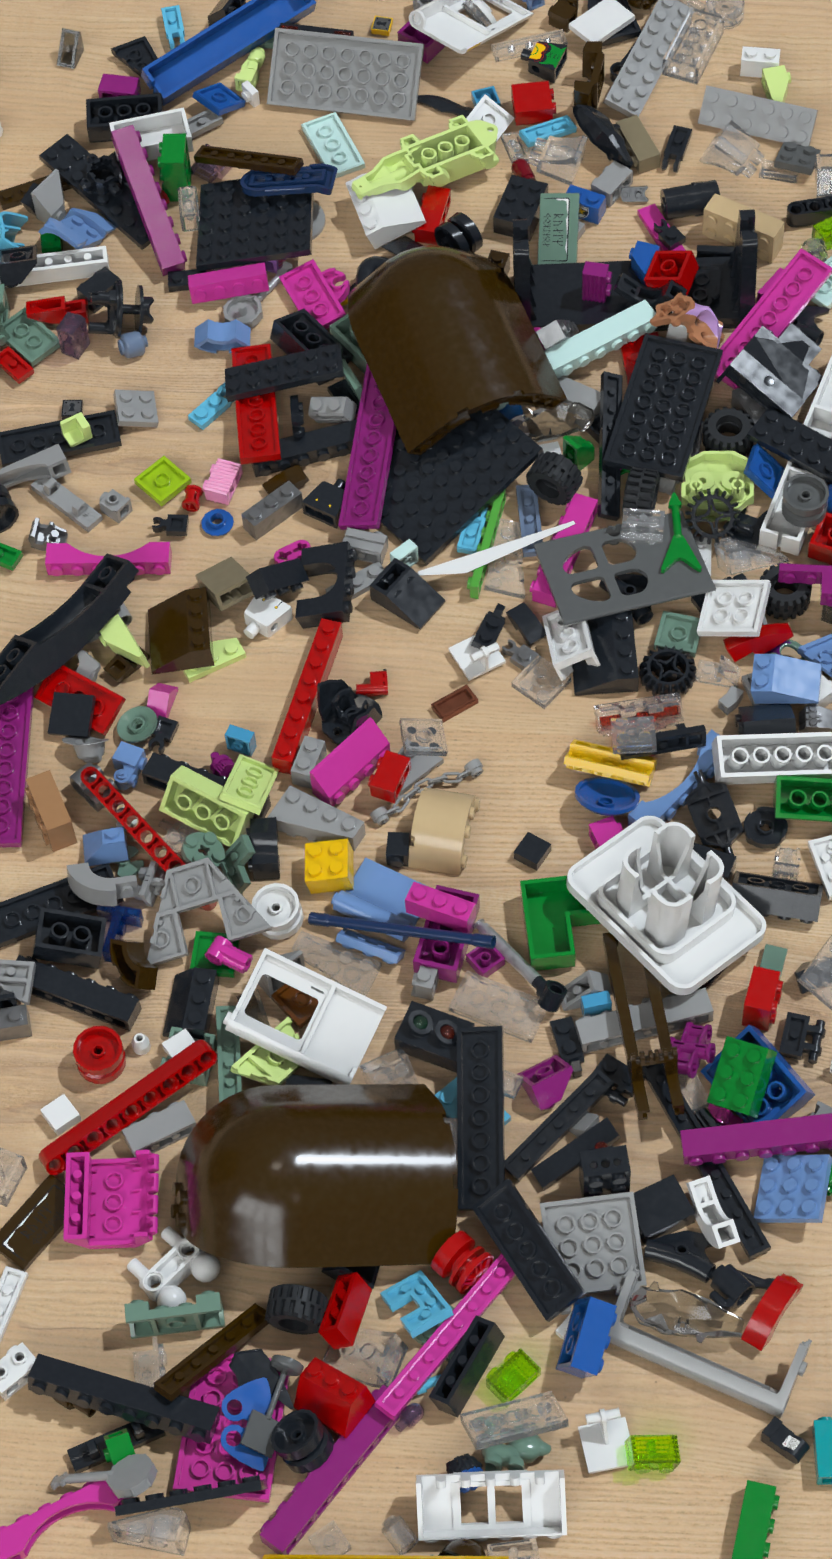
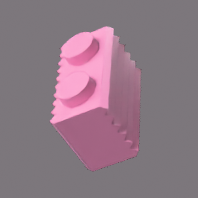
M218 458L216 464H212L209 480L206 479L203 484L206 500L229 505L243 474L240 463Z

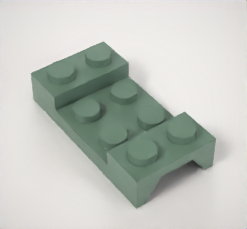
M204 1291L196 1295V1304L186 1302L176 1307L163 1305L151 1310L149 1302L144 1300H133L128 1304H124L126 1324L129 1323L131 1339L225 1327L224 1308L220 1292Z

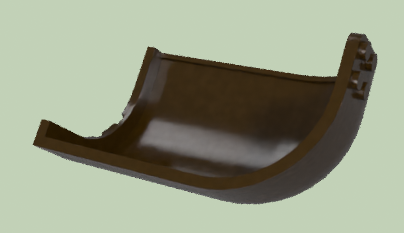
M429 245L415 247L403 251L384 262L361 281L349 295L348 316L353 333L409 454L422 455L453 429L470 420L469 415L480 410L483 414L500 407L499 404L507 402L509 406L529 405L554 410L567 400L510 279L496 263L484 256L445 246Z
M425 1084L267 1085L238 1092L209 1110L188 1136L178 1162L176 1182H173L172 1185L175 1203L171 1205V1218H175L176 1226L179 1227L184 1237L197 1248L223 1259L249 1265L275 1268L431 1265L434 1256L441 1246L456 1233L458 1189H453V1175H457V1161L450 1123L444 1122L443 1117L446 1116V1112L441 1102Z

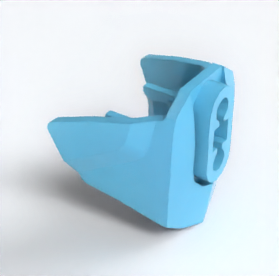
M8 211L0 212V250L25 246L23 243L14 242L18 231L29 220L28 216Z

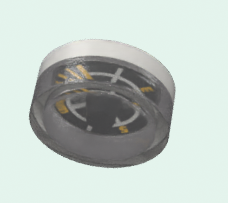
M466 0L461 4L469 18L482 26L487 27L497 22L491 13L492 10L483 0Z

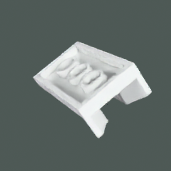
M558 610L542 616L552 663L561 681L565 680L573 672L572 664L585 660L587 665L597 667L601 665L594 651L587 620L564 626Z

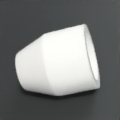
M138 1033L133 1037L131 1042L133 1051L138 1055L147 1054L151 1048L149 1038L142 1033Z

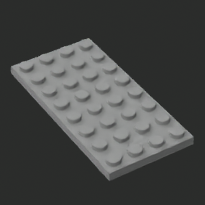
M275 28L267 104L415 121L424 44Z

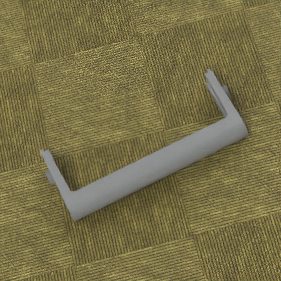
M631 1265L624 1283L620 1282L615 1294L619 1296L615 1304L617 1306L615 1311L617 1319L614 1326L610 1328L608 1335L611 1337L610 1343L781 1418L798 1375L803 1376L808 1363L804 1362L812 1340L808 1339V1341H802L799 1344L781 1389H774L626 1324L623 1319L641 1272L637 1269L638 1265Z

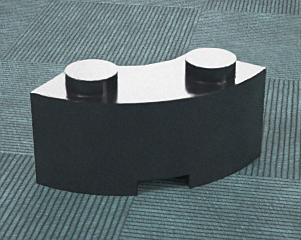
M276 817L250 819V828H246V835L249 836L256 853L252 856V859L248 860L249 872H253L254 880L280 879Z

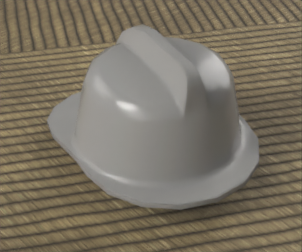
M65 737L62 739L64 743L73 745L78 759L86 763L101 762L102 756L105 753V742L109 740L94 737Z

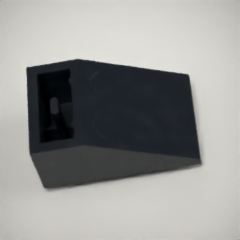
M394 558L369 585L372 601L419 630L445 603V599L416 571L397 558Z

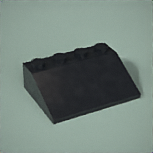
M632 610L587 620L594 651L601 665L598 667L587 665L585 660L572 664L575 696L638 692L639 676Z

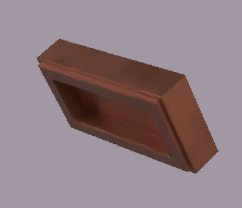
M466 684L432 703L431 708L442 723L478 704V698Z

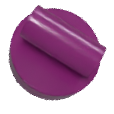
M211 753V774L228 778L235 765L233 760L225 754Z

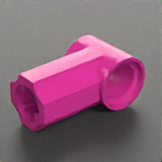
M216 936L205 953V957L211 963L219 966L224 964L242 974L248 971L253 960L252 955L234 947L228 939L222 936Z

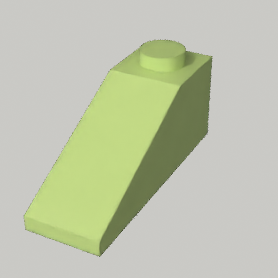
M785 65L762 69L761 83L766 98L785 103L788 84L791 83L790 72L786 71Z
M119 614L112 617L99 631L101 635L98 638L104 647L109 646L114 653L146 668L150 667L142 650Z

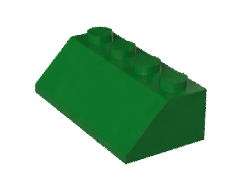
M777 775L774 781L773 794L775 818L832 822V779Z

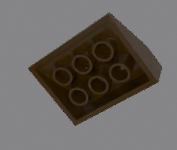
M206 587L184 590L148 609L152 675L214 666L210 602Z

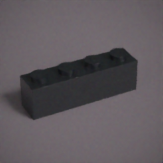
M477 1315L475 1316L429 1395V1398L440 1411L457 1418L461 1414L505 1337L495 1322Z

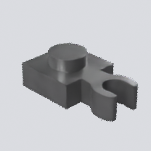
M508 640V645L512 648L507 649L502 646L503 654L511 656L510 662L526 673L540 660V654L525 644L519 648L513 640Z

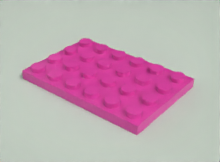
M231 1354L190 1387L189 1398L220 1407V1421L210 1444L195 1442L191 1438L182 1436L173 1490L187 1488L188 1493L194 1492L193 1487L211 1484L212 1488H218V1482L236 1480V1484L242 1483V1478L259 1475L260 1480L267 1479L268 1489L224 1498L270 1503L277 1452L274 1450L272 1458H268L264 1471H259L235 1459L221 1445L220 1438L224 1428L229 1425H240L244 1428L247 1425L246 1419L231 1421L222 1412L223 1399L231 1391L238 1388L237 1378L229 1367L234 1354ZM286 1375V1378H285V1381H284V1385H285L287 1391H288V1385H289V1379H290V1376H288V1375ZM231 1400L227 1404V1410L232 1415H238L242 1411V1404L238 1400ZM279 1400L272 1415V1419L278 1422L283 1418L285 1405ZM237 1431L228 1432L226 1442L230 1446L240 1444L241 1435Z

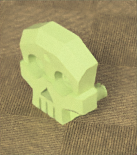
M733 450L703 451L690 457L684 476L685 482L681 486L682 505L687 506L688 503L695 505L696 502L692 497L695 496L698 500L701 499L700 491L703 492L704 496H707V489L711 490V495H714L715 489H719V496L722 495L723 491H726L725 499L732 495L734 498L730 501V504L738 503V506L733 508L734 511H742L747 506L754 504V482L744 474L748 457ZM713 499L717 511H729L724 502ZM707 500L698 507L696 511L697 516L704 515L707 512ZM711 505L710 515L702 517V519H711V522H716L715 519L724 514L715 513ZM730 517L722 518L719 522L730 521Z

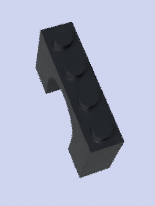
M348 541L302 549L301 562L308 577L324 574L337 575L335 585L326 594L320 597L297 600L295 618L303 629L318 627L321 618L341 623L350 622V613L353 612L351 600L354 595L353 578L356 577L354 565L355 561H357V552Z

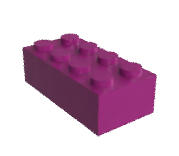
M436 885L435 889L476 903V918L469 931L472 934L480 909V894ZM426 920L424 924L425 928L460 932ZM420 938L413 959L414 973L419 971L420 965L438 969V978L440 980L457 983L468 944Z

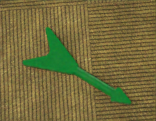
M675 492L672 493L668 505L672 512L674 536L661 567V573H665L678 561H683L697 572H701L702 566L682 535L679 509L682 507V503Z

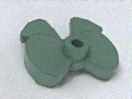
M128 845L129 860L113 862L118 864V877L137 875L140 868L144 867L143 860L130 862V859L139 852L135 846Z

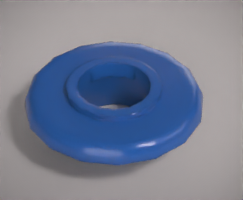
M215 509L204 515L201 524L207 534L222 536L232 529L234 520L233 516L226 510ZM217 519L222 520L220 524L212 523L214 520Z

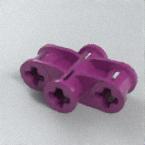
M688 1021L681 1040H676L675 1037L670 1036L672 1047H677L678 1074L688 1075V1078L693 1079L696 1076L701 1060H706L707 1063L714 1061L716 1046L715 1043H710L712 1038L711 1025H694L693 1022Z

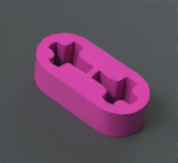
M298 540L277 550L274 554L275 564L285 562L283 559H280L281 557L287 559L286 561L296 558L301 560L302 551H298V549L311 547L310 543L305 540Z

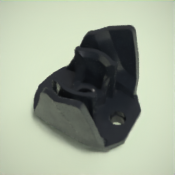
M342 679L318 683L317 702L318 711L322 719V731L337 746L369 717L376 724L383 718L381 708L375 700L361 694H356Z

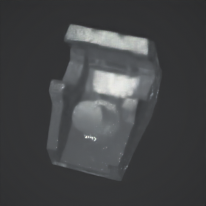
M778 845L774 857L772 877L779 878L781 875L782 879L790 877V880H798L801 861L800 848L793 850L791 848H781Z

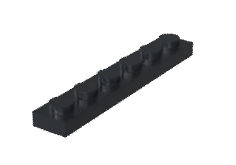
M597 1068L505 1160V1170L519 1182L614 1087V1082Z

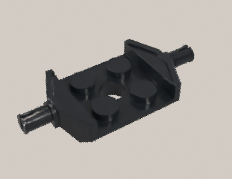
M698 770V773L695 771L693 774L697 781V788L686 797L685 802L703 846L722 849L725 853L734 855L731 848L732 844L744 833V829L727 785L723 783H708L704 778L702 770ZM711 809H718L721 815L718 819H711L708 816V812Z

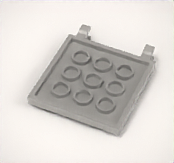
M634 1192L540 1203L543 1229L586 1294L617 1290L620 1282L624 1283L631 1265L636 1264L638 1265L637 1269L641 1272L632 1293L631 1302L632 1306L642 1305L640 1287H646L647 1282ZM571 1306L565 1309L561 1315L570 1314Z

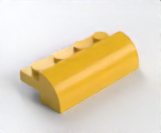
M574 739L570 744L569 752L565 755L564 764L568 769L650 787L658 758L644 756L621 760L619 749Z

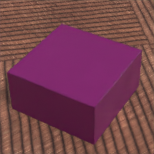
M476 947L466 954V962L483 980L505 965L504 956L496 948Z

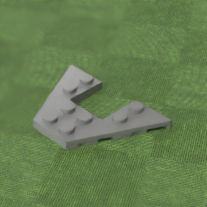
M207 857L166 871L165 886L160 896L161 903L155 917L154 932L150 939L151 945L147 960L155 966L188 956L189 953L179 913L219 901L227 939L230 942L272 930V927L212 860Z

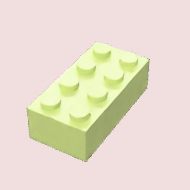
M183 765L170 776L159 811L200 832H213L217 839L228 847L241 834L246 835V828H249L250 819L254 815L250 811L219 800L223 786Z

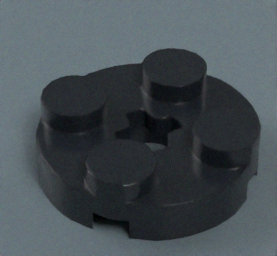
M772 807L757 808L756 811L750 812L745 818L743 829L746 841L750 845L762 849L778 848L787 836V820L776 819L774 808ZM767 824L771 830L763 831L760 827Z

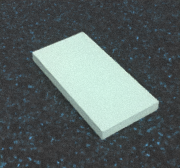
M336 112L301 124V129L319 161L337 167L336 178L366 168L364 160Z

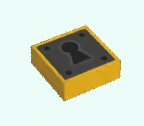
M375 16L371 27V34L389 36L393 25V18Z

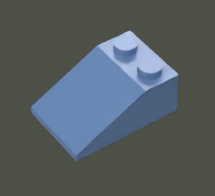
M754 654L751 694L754 703L819 704L822 665L779 654Z

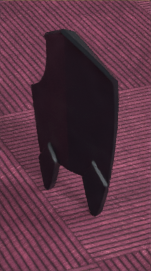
M746 508L741 511L737 518L741 519V522L734 521L733 525L739 527L738 530L730 529L734 534L733 537L726 533L727 541L722 548L729 558H742L754 555L759 546L760 529L768 511H765L759 518L747 515ZM730 521L725 523L723 529H726Z
M262 1349L235 1352L229 1367L237 1378L238 1387L264 1377L268 1380L272 1399L280 1376L275 1367L271 1365L267 1355ZM283 1384L278 1400L292 1410L294 1408L293 1403Z

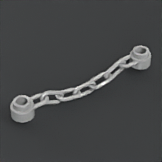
M474 759L464 766L466 771L462 773L446 772L437 778H424L415 783L414 789L409 793L400 795L395 804H393V808L387 810L385 806L379 807L370 816L374 823H377L379 826L389 821V816L396 812H402L409 804L411 797L416 793H421L423 789L420 790L418 785L428 781L427 784L429 785L427 788L442 782L460 783L467 776L471 775L472 778L481 775L483 773V765L479 759ZM447 775H457V780H447ZM403 798L406 802L400 809L397 804Z

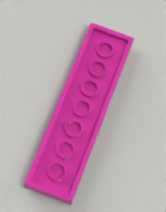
M801 248L720 347L723 350V356L716 378H719L762 326L771 330L779 338L832 275V267ZM727 376L721 380L733 389L740 388Z

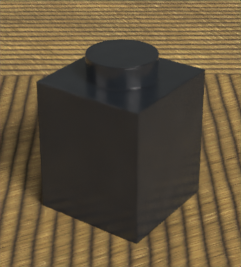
M388 832L386 847L387 865L396 868L409 866L410 833Z

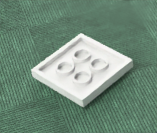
M712 580L716 591L705 594L697 627L698 636L759 637L771 588L770 580Z

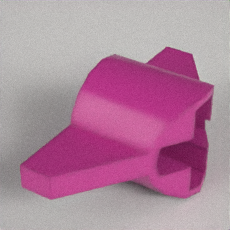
M712 1104L708 1106L710 1114L716 1123H720L721 1126L741 1124L743 1119L733 1115L726 1108H719Z

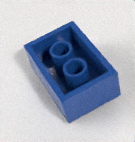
M591 1296L578 1299L574 1303L556 1365L557 1370L579 1378L597 1376L601 1372L604 1365L603 1353L610 1344L611 1337L608 1336L610 1328L614 1326L617 1319V1313H615L616 1305Z

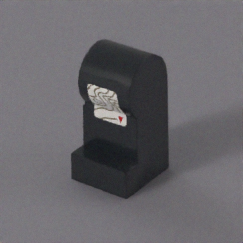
M774 1416L761 1434V1441L795 1464H798L810 1449L806 1441L784 1426L783 1422L776 1416Z

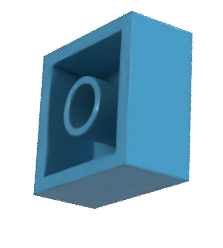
M494 86L471 91L474 107L484 95H487L501 107V102Z
M229 725L225 733L227 749L252 757L257 747L255 732Z
M609 990L581 996L583 1016L592 1017L600 1015L606 1010H612Z

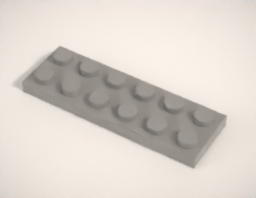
M706 85L698 124L778 142H794L797 145L810 146L818 110Z

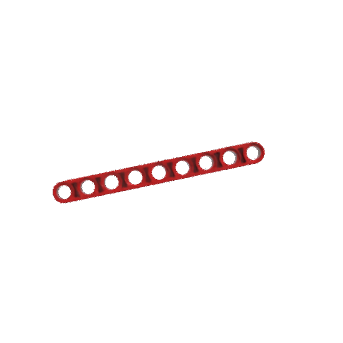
M91 766L83 769L81 781L165 872L177 864L185 865L177 853L100 771ZM97 774L96 780L89 783V778ZM110 789L109 796L103 798L104 791ZM124 804L123 811L117 813V807ZM138 819L137 826L131 828V822ZM148 834H152V840L145 843V837ZM166 849V855L159 858V852ZM217 902L200 908L204 911H210L215 908Z
M205 1040L195 1041L43 1148L39 1153L41 1164L50 1175L62 1173L66 1170V1153L91 1152L212 1067L217 1061L216 1052Z

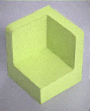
M82 412L60 422L62 434L70 447L93 438L90 425Z

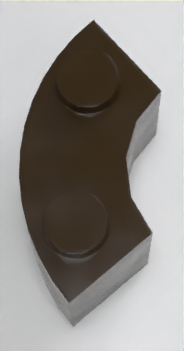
M110 939L111 961L113 966L117 967L121 975L120 979L135 989L155 990L158 968L147 960L144 943L124 939Z

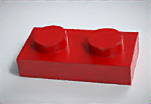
M9 346L0 352V367L18 384L34 374V369Z

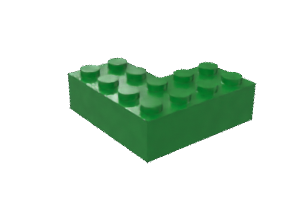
M567 876L520 881V895L530 965L536 971L575 967L576 954L572 927L601 924L568 891L566 886Z

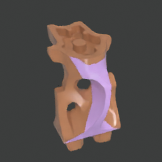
M678 293L670 301L656 305V314L650 319V324L655 327L672 324L674 327L679 325L685 326L689 334L688 338L697 345L719 349V344L725 338V335L722 333L723 322L716 318L713 311L708 306L695 303L691 297L684 296L682 293Z

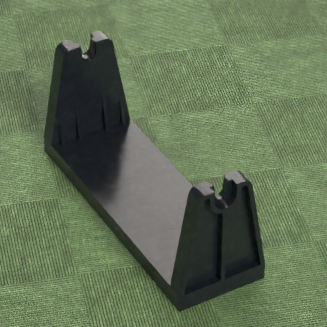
M754 209L739 210L735 247L731 256L695 258L699 264H723L720 297L708 305L716 318L723 322V328H737L755 306L758 238L757 233H755ZM528 219L513 220L514 288L533 328H543L554 320H570V322L576 324L579 330L578 333L629 308V306L625 305L627 299L614 292L613 289L619 275L622 273L642 284L631 268V261L597 262L609 264V271L612 272L610 283L612 284L611 296H607L605 303L583 300L582 273L585 262L532 265L529 257ZM669 324L657 326L654 331H668Z

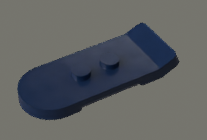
M324 163L310 164L309 166H302L295 176L250 170L242 176L240 184L243 193L253 197L304 193L331 195L338 169L335 166Z

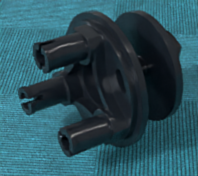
M117 279L113 283L112 290L105 292L91 291V293H87V305H105L108 315L106 322H89V334H110L115 336L116 339H120L123 314L134 315L135 331L142 333L143 323L152 324L154 321L150 314V306L154 299L153 297H144L142 285H137L135 305L123 304L121 279Z

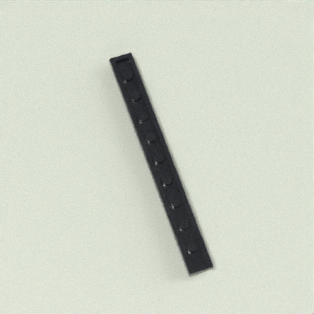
M664 1064L642 1066V1074L645 1076L646 1081L680 1140V1130L702 1128L684 1096V1114L675 1115ZM704 1162L702 1165L696 1166L702 1178L710 1175L719 1204L725 1215L729 1219L734 1220L741 1241L740 1244L749 1260L770 1251L771 1246L723 1163Z

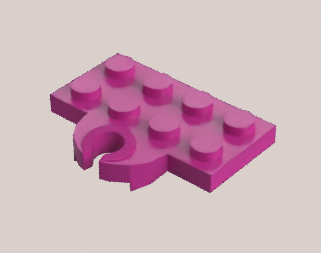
M314 259L279 276L281 283L297 310L305 309L325 329L346 315L340 303L349 295L350 284L343 272L335 268H329L321 272ZM344 281L342 285L335 286L336 283Z

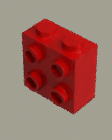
M549 81L511 84V99L516 126L538 124L553 120V114H556V103L552 102L554 100V90L550 88Z

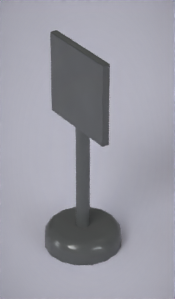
M273 1355L270 1361L271 1365L281 1374L268 1411L264 1415L252 1409L240 1444L268 1458H272L274 1453L271 1436L278 1421L271 1417L286 1375L299 1376L304 1369L300 1362L283 1355Z

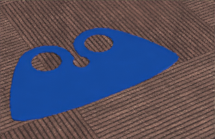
M264 1377L255 1379L226 1395L221 1406L224 1416L231 1421L246 1419L248 1422L252 1409L266 1415L271 1402L268 1380ZM235 1399L241 1402L242 1411L238 1415H232L228 1412L227 1404L229 1401ZM229 1425L224 1428L220 1438L224 1450L243 1464L253 1469L264 1471L268 1457L242 1444L230 1446L226 1442V1435L230 1431H237L242 1439L246 1427Z

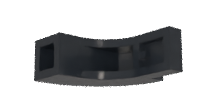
M625 273L619 275L613 291L627 299L625 305L629 307L646 300L656 312V305L672 300L678 293H682L685 296L687 289L673 280H670L662 287L651 288L640 284Z

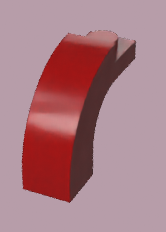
M784 1273L781 1276L778 1275L753 1312L741 1340L762 1351L770 1342L783 1314L799 1295L804 1285L792 1276L785 1275Z

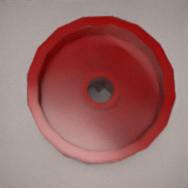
M93 1026L85 1029L77 1036L73 1045V1055L80 1075L85 1080L94 1084H106L114 1081L122 1074L126 1066V1055L120 1036L113 1029L106 1026Z

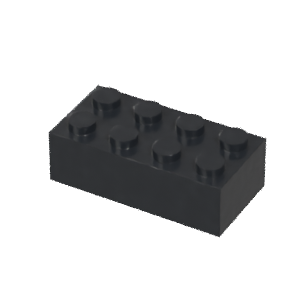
M161 93L86 99L89 142L112 141L109 125L111 122L164 112Z

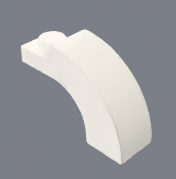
M710 1175L686 1183L693 1203L692 1208L696 1213L695 1219L707 1241L717 1249L741 1242L734 1220L729 1219L725 1215L719 1204Z

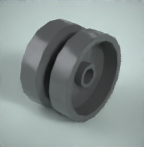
M798 474L791 477L785 483L781 508L786 521L801 528L818 525L825 518L828 508L829 489L825 481L816 475Z

